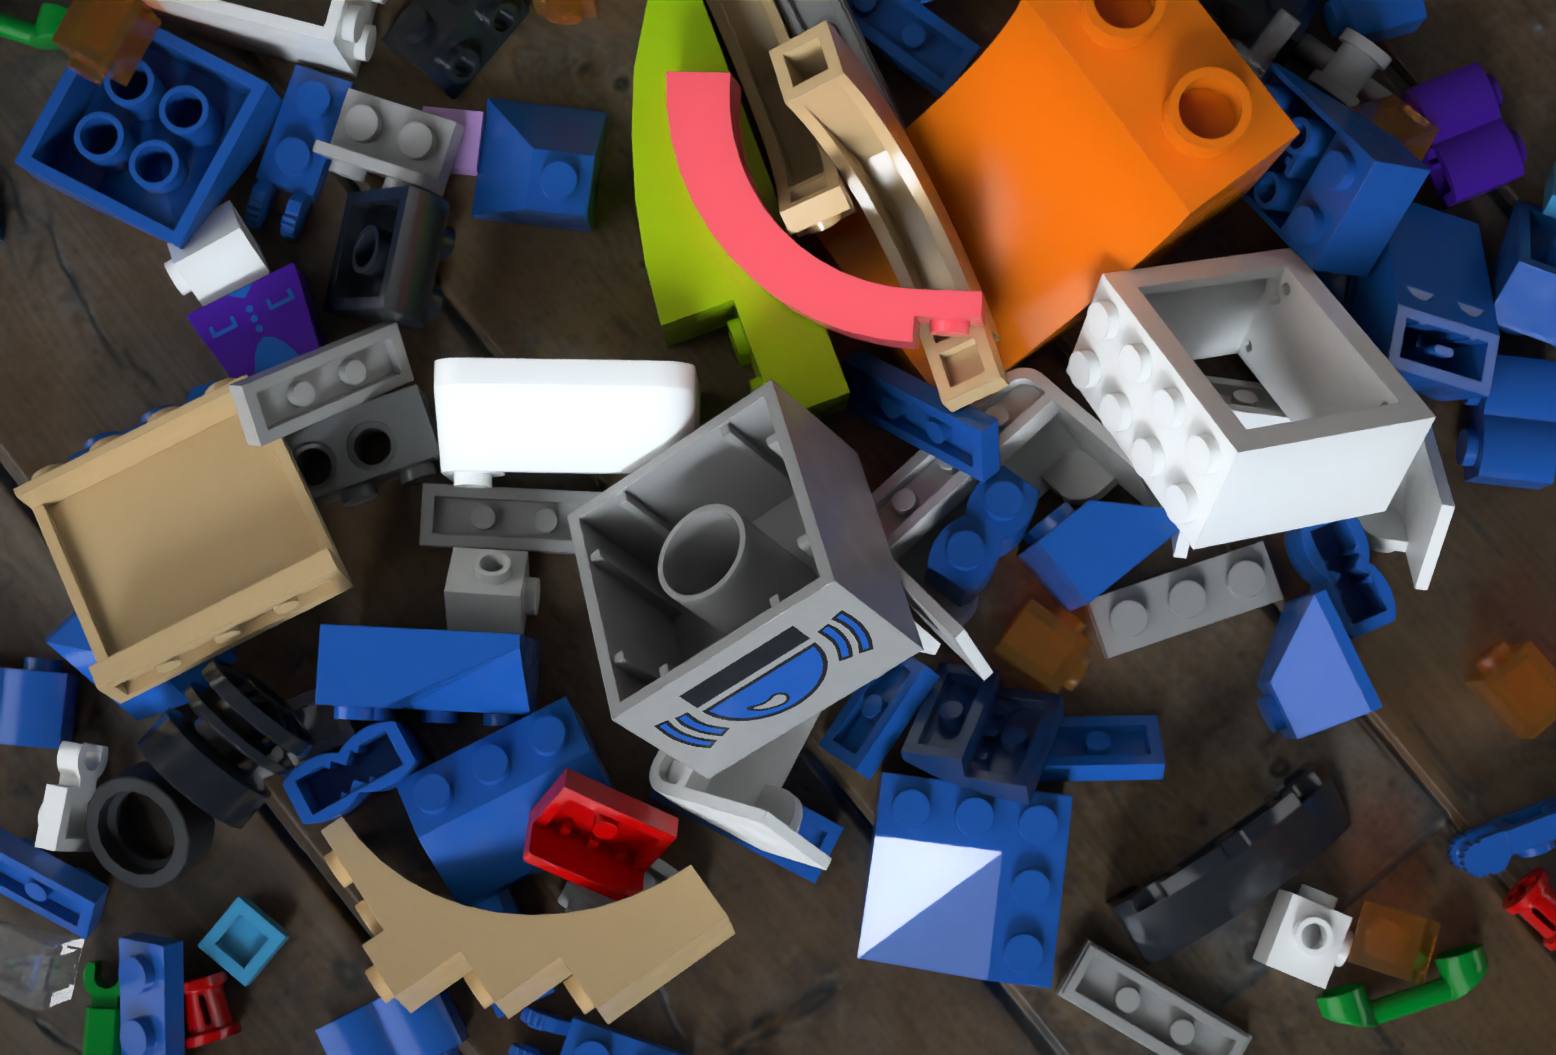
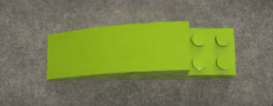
M647 0L634 65L632 152L635 202L645 266L666 345L670 347L728 326L729 339L740 367L751 363L756 376L748 380L751 388L749 389L750 393L772 379L819 420L843 412L847 409L850 391L827 329L794 312L765 291L728 255L710 232L695 207L680 173L671 141L668 121L666 71L730 73L703 0ZM741 103L743 144L751 175L771 215L784 232L792 238L779 213L777 196Z

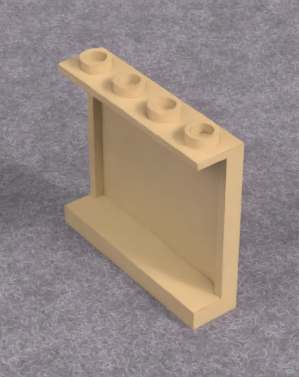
M247 374L239 378L220 380L208 387L204 395L180 407L171 406L161 409L152 414L146 424L126 434L102 438L90 447L89 452L65 464L57 463L43 467L33 474L30 481L13 489L16 497L33 510L97 663L88 668L99 691L120 704L354 587L285 437L264 446H249L247 444L228 386L249 377Z

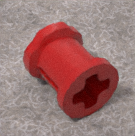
M1537 867L1526 873L1514 884L1505 896L1502 908L1510 915L1519 914L1543 936L1542 944L1549 951L1556 950V888L1549 883L1550 874L1542 867Z
M226 970L184 982V1018L189 1033L185 1038L186 1049L215 1042L242 1032L240 1022L233 1021L223 986L228 980ZM201 995L205 997L211 1023L207 1021Z

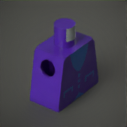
M293 262L187 314V318L230 378H239L245 374L252 376L328 344L310 282L306 274Z

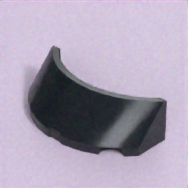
M1306 762L1283 779L1285 787L1267 795L1264 798L1265 803L1167 871L1161 869L1151 875L1152 879L1139 888L1135 885L1128 886L1105 902L1148 965L1202 938L1263 899L1311 863L1351 826V821L1334 782L1322 763Z

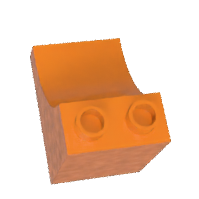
M1021 0L1007 24L982 55L933 105L904 130L942 200L978 279L1000 340L995 343L1005 372L1017 369L1086 318L1088 308L1092 303L1103 273L1154 267L1232 210L1300 133L1198 0ZM853 193L852 196L857 212L840 219L836 224L823 231L803 235L821 260L835 269L865 281L891 287H900L890 262ZM920 335L919 350L887 346L907 373L937 388Z

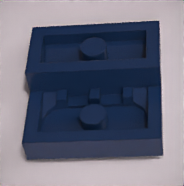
M940 662L936 671L940 677L922 702L901 749L903 760L933 776L960 787L1006 800L1030 804L1065 714L1063 696L1003 687L999 669H992L993 673L984 681L968 665Z

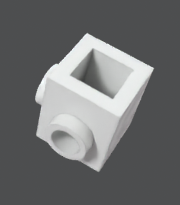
M230 200L212 211L183 249L167 243L172 259L165 262L164 265L170 278L182 295L192 291L202 306L270 274L260 245Z
M453 547L444 589L447 630L523 635L527 615L538 614L540 601V578L529 576L528 552Z
M1302 884L1298 895L1279 889L1253 959L1326 989L1334 965L1337 967L1342 966L1351 950L1354 935L1348 929L1353 917L1334 910L1338 898Z

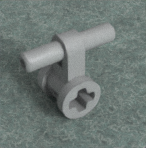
M1348 27L1339 37L1342 44L1337 52L1310 33L1303 35L1294 50V54L1315 68L1307 79L1313 86L1353 111L1361 101L1386 120L1393 119L1403 106V100L1371 78L1377 69L1384 71L1390 64L1392 59L1388 54L1369 39Z

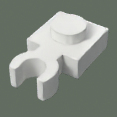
M62 741L57 755V767L60 772L59 784L46 785L44 800L38 813L39 826L34 847L51 851L93 852L85 827L87 805L97 789V779L102 775L106 767L108 746L87 742L80 744Z

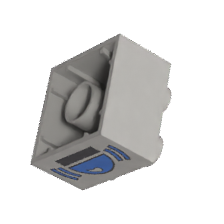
M772 379L567 516L611 719L707 779H710L764 745L776 740L807 719L924 650L857 452Z

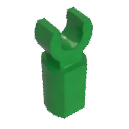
M102 960L87 962L83 971V983L86 991L92 996L91 1005H86L82 1055H121L120 981L118 978L115 986L104 982L101 974L103 968Z

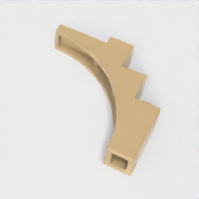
M342 816L321 830L332 848V851L324 856L331 871L344 888L354 883L364 900L355 905V908L375 936L362 945L374 964L365 971V974L385 1003L396 998L410 1013L463 977L484 1009L495 1003L507 1018L510 1019L565 980L563 984L584 1015L596 1008L609 1025L736 934L728 915L692 865H689L662 883L638 894L596 908L541 915L497 913L456 903L437 896L406 880L383 863L366 846L360 836Z

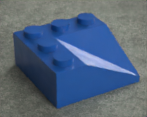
M104 0L14 163L38 181L179 249H183L257 156L276 121L282 100L269 83Z
M320 624L315 704L334 705V719L396 721L398 708L421 710L420 722L458 724L459 712L484 713L483 725L508 726L520 720L521 715H530L537 711L541 641L522 634Z
M879 771L857 958L986 981L1051 989L1073 796L1035 790L1030 804L982 794L940 778Z

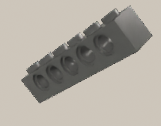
M417 384L363 402L284 436L317 508L338 500H342L344 507L357 505L379 496L378 486L400 479L402 486H409L438 475L435 467L440 465L437 423L426 392ZM375 435H388L391 441L389 456L379 464L368 465L363 457L365 443ZM317 455H328L332 463L330 476L322 484L309 485L305 478L306 465Z

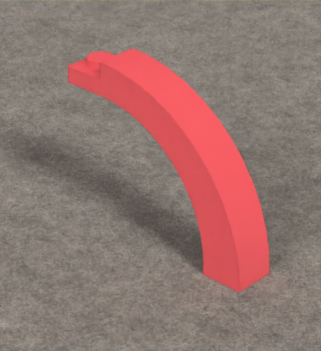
M666 71V106L671 141L680 173L691 199L708 229L728 255L765 291L794 312L822 327L853 339L882 346L919 350L920 324H930L929 333L932 335L951 337L969 336V326H985L986 299L982 291L910 289L877 284L841 272L817 259L799 246L773 218L761 198L751 175L744 150L741 129V86L733 75L724 72Z

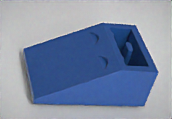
M1271 62L1261 82L1300 133L1246 193L1243 199L1311 270L1367 277L1431 170L1393 135L1280 64Z
M1412 202L1368 276H1358L1351 317L1417 395L1441 402L1489 397L1500 333L1479 224Z

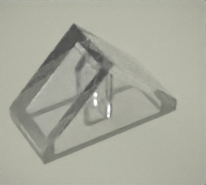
M0 920V994L33 1010H44L72 998L84 939L77 935Z

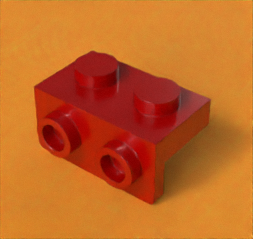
M566 768L530 811L523 859L529 864L612 900L619 901L643 891L645 872L677 838L679 818Z

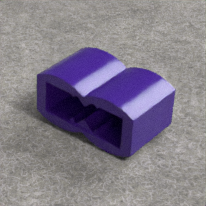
M1478 62L1411 87L1399 97L1403 100L1400 112L1412 142L1421 154L1422 163L1431 170L1427 178L1438 202L1444 210L1511 184L1525 175L1523 164L1526 162L1527 155L1523 140L1515 130H1509L1502 120L1499 109L1503 104L1501 88L1495 77L1490 73L1485 74Z

